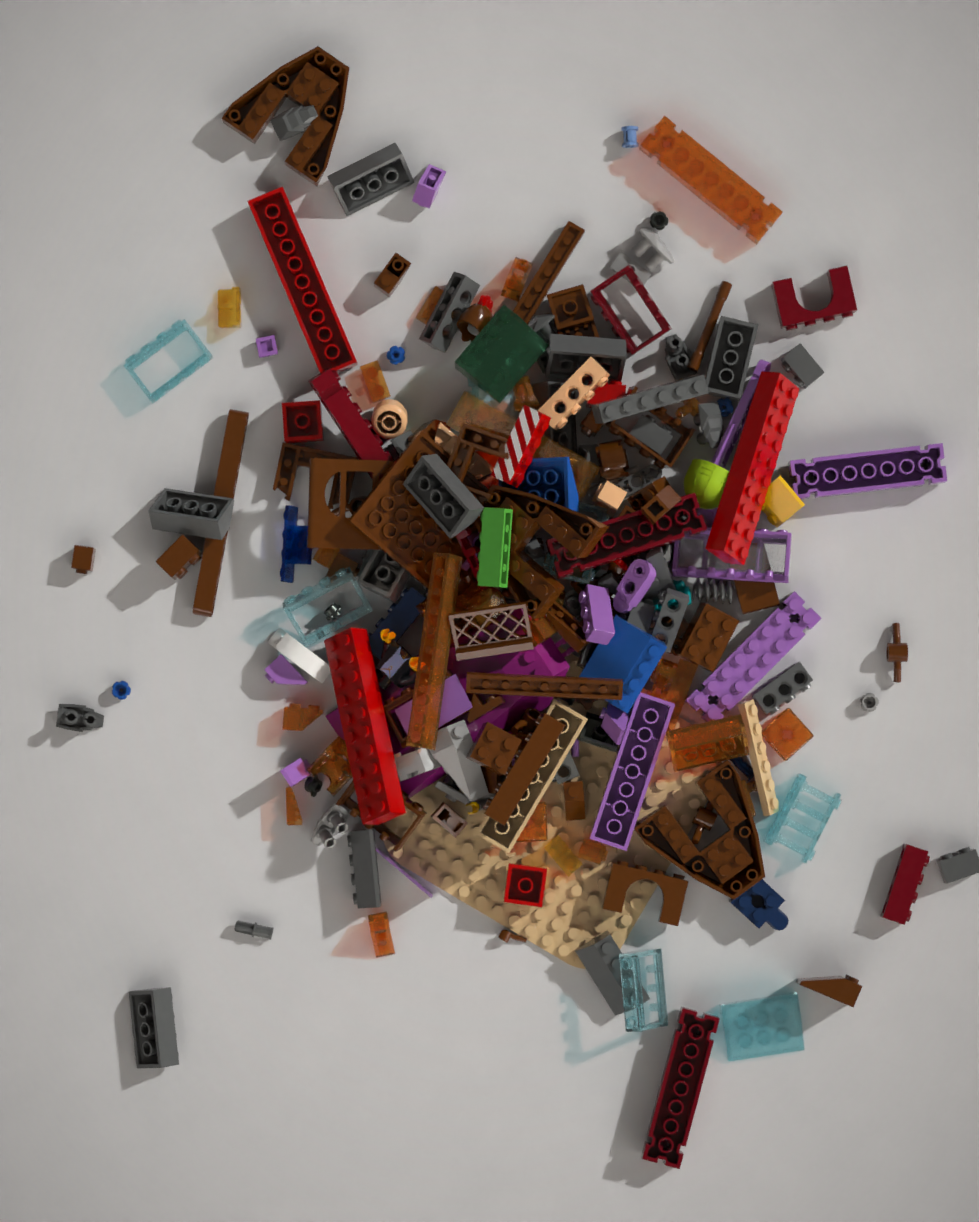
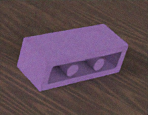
M587 584L584 590L580 592L578 598L581 604V617L584 624L583 632L585 633L586 641L607 645L615 634L609 590L605 587Z

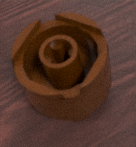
M623 439L599 443V446L595 447L597 458L602 462V465L599 466L601 477L607 481L630 476V473L626 472L629 469L626 449H623L621 445L624 444Z

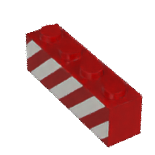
M524 405L511 431L508 442L505 444V453H509V458L507 460L499 457L491 476L518 488L524 479L528 466L532 463L536 449L541 444L544 432L549 427L551 417Z

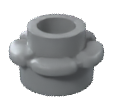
M867 693L860 698V707L864 711L872 712L878 706L879 700L874 694Z

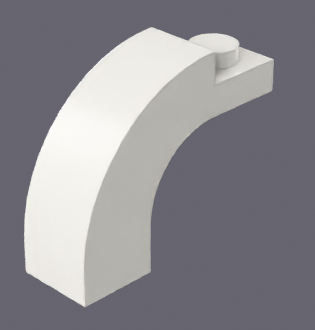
M280 627L268 641L270 645L319 682L323 683L331 673L329 664Z

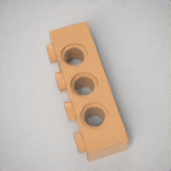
M590 357L538 411L551 417L549 425L553 429L563 428L568 422L567 419L572 414L575 415L581 409L580 405L585 400L589 401L595 395L594 391L598 387H603L608 382L610 374L594 358ZM592 376V383L586 386L584 384L585 378ZM578 390L579 396L576 399H571L572 391ZM560 404H565L564 412L558 413L557 407Z
M609 481L605 485L601 483L592 499L595 502L593 507L613 518L627 492Z

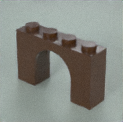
M617 860V864L612 863L602 909L622 913L626 892L630 885L638 880L648 879L657 883L663 894L658 921L678 926L688 880H684L685 876L675 873L673 877L667 876L666 871L658 869L650 872L647 871V867L636 865L635 868L629 867L628 862Z

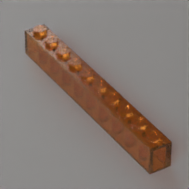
M434 552L406 742V746L419 749L435 750L452 636L448 615L455 612L463 558L450 553Z

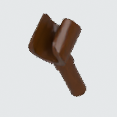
M502 930L498 936L506 943L510 938L525 943L527 941L526 938L512 934L508 930Z

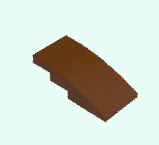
M583 284L547 294L551 313L555 316L553 320L557 334L599 337Z
M751 543L744 565L729 564V568L735 570L751 569L755 571L757 543ZM763 544L761 571H771ZM733 580L742 614L780 605L774 582Z

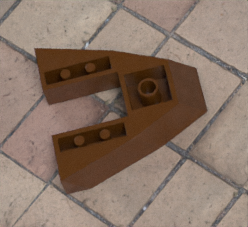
M317 46L279 67L235 100L223 115L222 121L225 125L255 144L286 98L298 106L307 107L314 105L318 117L311 122V125L286 158L285 164L294 172L315 186H318L327 168L344 110L350 67Z
M492 485L487 493L493 495V498L490 501L488 499L485 500L481 505L488 508L513 509L507 587L517 603L526 602L529 616L533 619L543 618L565 587L523 551L541 526L576 558L588 557L609 526L534 494ZM481 513L475 520L479 534L482 531Z
M725 760L695 783L729 828L728 831L698 851L665 805L636 825L634 830L646 845L692 878L735 900L765 878L758 832L740 776L731 763Z

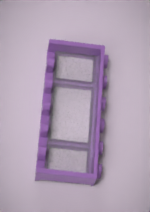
M707 525L705 532L691 537L689 532L684 533L685 537L674 543L672 566L674 577L789 583L792 534L786 530L772 532L767 529H758L755 531L744 565L724 563L705 549L711 527Z

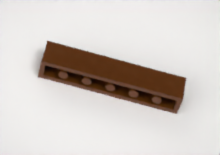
M546 713L544 716L540 715L534 724L537 726L534 733L529 732L524 740L527 743L523 750L519 748L514 757L517 760L514 766L509 765L505 773L506 779L503 783L499 781L494 789L495 797L493 800L489 798L483 807L486 810L484 814L504 826L566 726Z

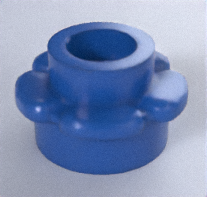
M392 346L387 352V359L394 365L402 363L405 360V351L402 347Z
M727 398L717 400L722 417H727L729 413L733 412L734 407L731 400Z
M125 681L115 682L112 686L113 696L115 698L118 697L120 700L126 699L127 695L131 693V688Z

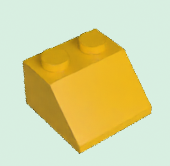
M780 475L770 483L761 511L765 513L767 520L778 528L805 504Z

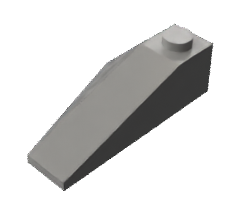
M464 720L424 737L432 757L452 777L470 802L489 795L480 765L466 758L473 745V741Z

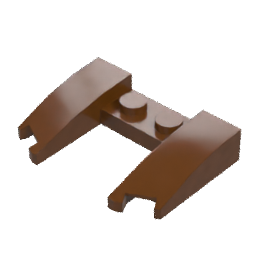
M463 424L447 466L463 482L475 450L508 460L509 453H505V442H508V439ZM465 485L480 504L487 499L490 501L493 498L491 494Z
M282 442L273 490L275 491L278 488L286 494L284 499L290 501L298 466L309 468L310 458L358 460V458ZM347 471L346 505L349 503L356 471ZM340 472L334 475L328 503L330 510L334 509V504L339 503Z
M571 581L570 583L578 595L586 587V585L579 582L576 584ZM611 597L610 603L614 618L615 615L619 616L621 612L614 609L613 598ZM555 601L550 611L546 613V616L562 638L579 653L589 643L586 641L585 633L583 632V620L579 622Z

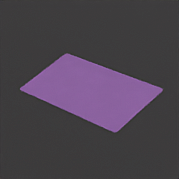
M454 674L395 709V712L410 742L414 743L468 711L473 706L458 677Z

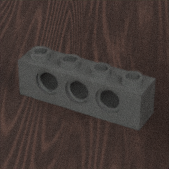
M453 272L419 339L433 349L445 353L458 330L457 322L460 315L470 306L480 285L466 275Z

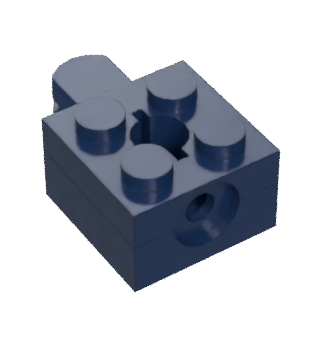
M763 879L735 900L731 898L729 901L757 928H760L765 922L778 931L785 929L788 925V917L779 909L785 900Z

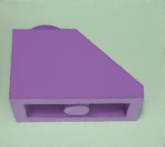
M429 164L417 185L412 202L430 209L446 171Z
M282 654L264 669L267 672L265 677L272 684L274 682L289 685H306L308 683Z
M608 702L607 708L603 707L600 718L603 719L601 727L616 744L620 745L630 711L626 713Z
M299 758L280 772L290 787H293L312 774L310 770L313 768L307 759L303 761L302 758Z

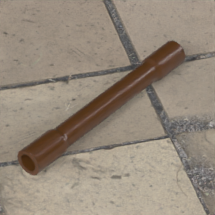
M722 281L718 289L715 302L701 337L687 366L691 371L698 372L718 317L732 288V284Z

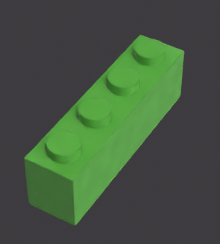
M484 507L481 513L482 531L479 535L481 546L478 553V586L504 588L508 586L513 509Z

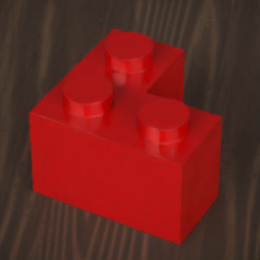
M611 381V384L607 382L603 387H598L594 391L595 395L589 401H586V408H591V405L625 396L626 385H622V382Z

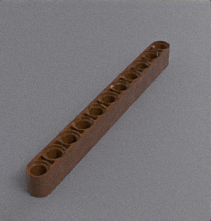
M229 410L214 496L234 498L249 412ZM228 531L222 540L205 539L193 605V614L206 617H212Z

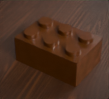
M700 602L675 654L707 671L714 672L739 620L707 603Z

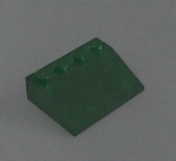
M503 305L456 359L455 369L500 404L549 345L516 313Z

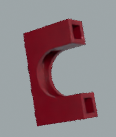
M848 266L833 268L827 271L831 300L826 308L819 311L807 310L798 303L792 278L772 282L771 287L781 329L786 328V331L798 328L797 325L805 324V327L815 325L816 321L823 320L824 323L835 320L834 317L842 316V319L852 317L853 313L857 311V305Z

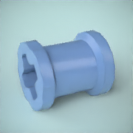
M622 127L621 131H623L624 137L622 147H638V127Z

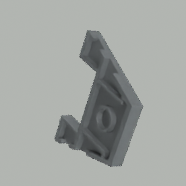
M661 546L646 554V560L656 570V577L640 602L652 606L659 604L662 592L666 593L667 588L676 590ZM612 572L597 579L599 587L608 588L610 593L616 595L618 592L616 589L621 581ZM634 584L631 586V592L635 589Z

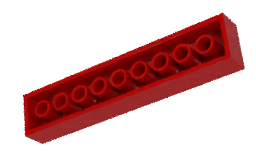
M283 186L247 201L319 372L330 368L340 373L358 365Z
M761 371L705 547L706 550L724 563L745 564L768 487L771 483L773 471L776 467L778 455L782 448L784 436L787 432L789 420L793 413L795 401L798 397L799 388L780 372Z
M350 627L324 640L362 824L379 825L405 814L406 810L367 629Z

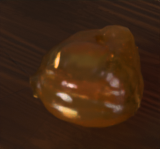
M525 375L518 379L513 388L515 397L513 403L514 410L521 413L524 405L535 410L538 409L540 403L533 393L529 376Z

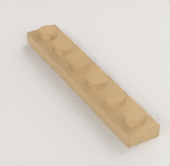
M754 699L746 700L738 704L763 816H770L779 811V801L774 790L775 784L772 780L770 763L766 755V745L762 737V727L758 720L757 706Z

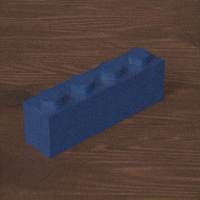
M413 587L404 589L399 596L402 599L398 604L393 603L387 610L389 615L385 619L382 617L376 623L375 627L377 629L373 634L371 632L368 633L372 654L379 660L384 641L380 636L381 631L389 629V632H394L396 637L392 641L397 642L420 615L415 606L426 598Z

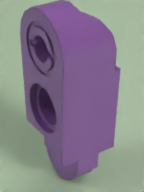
M637 559L630 564L616 589L618 592L613 599V607L616 611L626 613L639 604L656 577V570L652 564L643 559ZM634 584L635 589L631 592V586Z

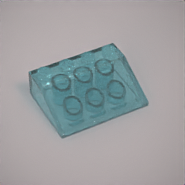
M797 993L719 1004L728 1062L805 1050Z

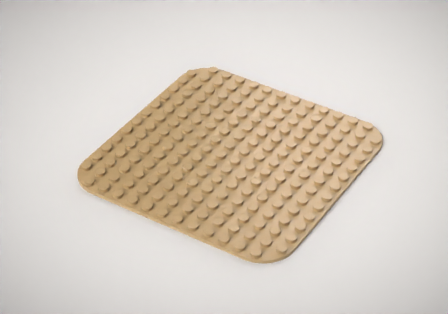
M558 647L561 654L566 651L565 649ZM571 653L565 657L570 666L566 677H579L583 669L577 667L579 658ZM553 698L549 707L541 711V713H547L555 699L586 717L587 712L600 716L602 708H607L608 702L604 699H598L593 702L590 710H586L582 704L576 703L575 700L572 706H569L564 700ZM673 713L635 826L665 805L688 835L693 826L692 820L698 813V808L700 806L704 807L707 802V798L695 782L720 765L722 757L719 748L711 741V737L707 733ZM521 730L517 734L510 732V734L522 740L516 753L519 748L523 750L527 744L524 740L528 734L523 733ZM579 741V757H572L580 776L566 782L583 781L585 819L566 821L563 783L557 784V781H551L510 853H507L476 834L486 817V814H484L485 809L469 815L468 813L472 812L470 805L466 806V804L459 800L455 802L445 797L447 793L435 787L438 781H444L447 776L446 774L410 798L413 802L421 804L427 814L417 825L402 848L395 852L392 850L395 845L389 840L384 841L390 856L403 867L526 938L560 960L581 969L586 968L575 950L607 930L618 948L621 949L658 886L652 880H638L631 884L626 892L622 913L602 909L612 863L617 864V860L628 862V866L633 868L636 865L645 866L647 871L654 872L655 869L666 871L671 864L669 860L646 845L635 830H633L627 851L589 839L620 745H618L616 752L582 741ZM561 766L558 769V775L562 778L566 777L569 773L568 768L565 766ZM442 802H445L468 823L456 838L431 817ZM406 806L405 814L384 822V825L400 838L404 836L418 817ZM509 863L547 868L542 907L503 901Z

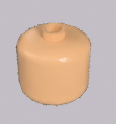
M388 399L381 401L375 406L371 424L378 436L384 439H393L403 434L406 430L408 414L403 404L397 400Z

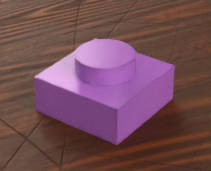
M275 335L256 338L259 358L278 355Z
M699 508L697 516L703 515L705 524L712 527L718 508Z

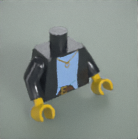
M384 629L380 633L384 641L380 662L377 666L384 674L378 681V684L384 690L392 683L400 688L415 683L419 674L425 669L424 663L419 662L420 657H413L403 646L392 641L396 634L389 632V629Z

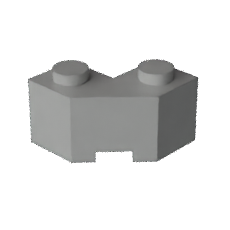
M425 743L414 747L415 751L401 756V753L394 754L399 782L441 767V764L432 757Z

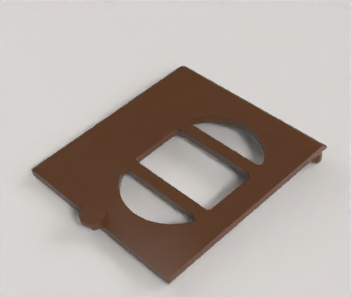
M310 458L307 548L382 550L348 521L350 518L345 517L347 471L372 472L373 490L379 482V474L384 475L395 461ZM337 472H340L339 516L331 512L325 501L326 485Z

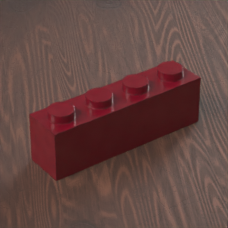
M908 844L903 845L880 917L905 925L906 921L909 922L912 911H910L911 904H915L918 896L916 892L917 886L921 885L924 874L921 873L923 867H927L930 856H928L929 851Z

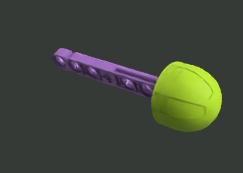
M761 359L756 365L753 376L748 382L712 461L693 459L684 478V491L686 495L696 494L700 508L714 509L719 506L729 475V471L724 468L743 430L761 371L770 372L771 363Z

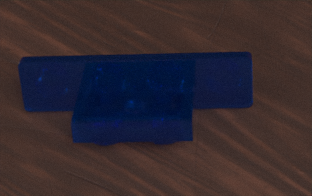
M286 505L283 514L284 530L282 532L283 549L281 550L282 565L280 577L281 582L293 583L295 564L311 565L312 549L307 548L308 526H297L298 507Z

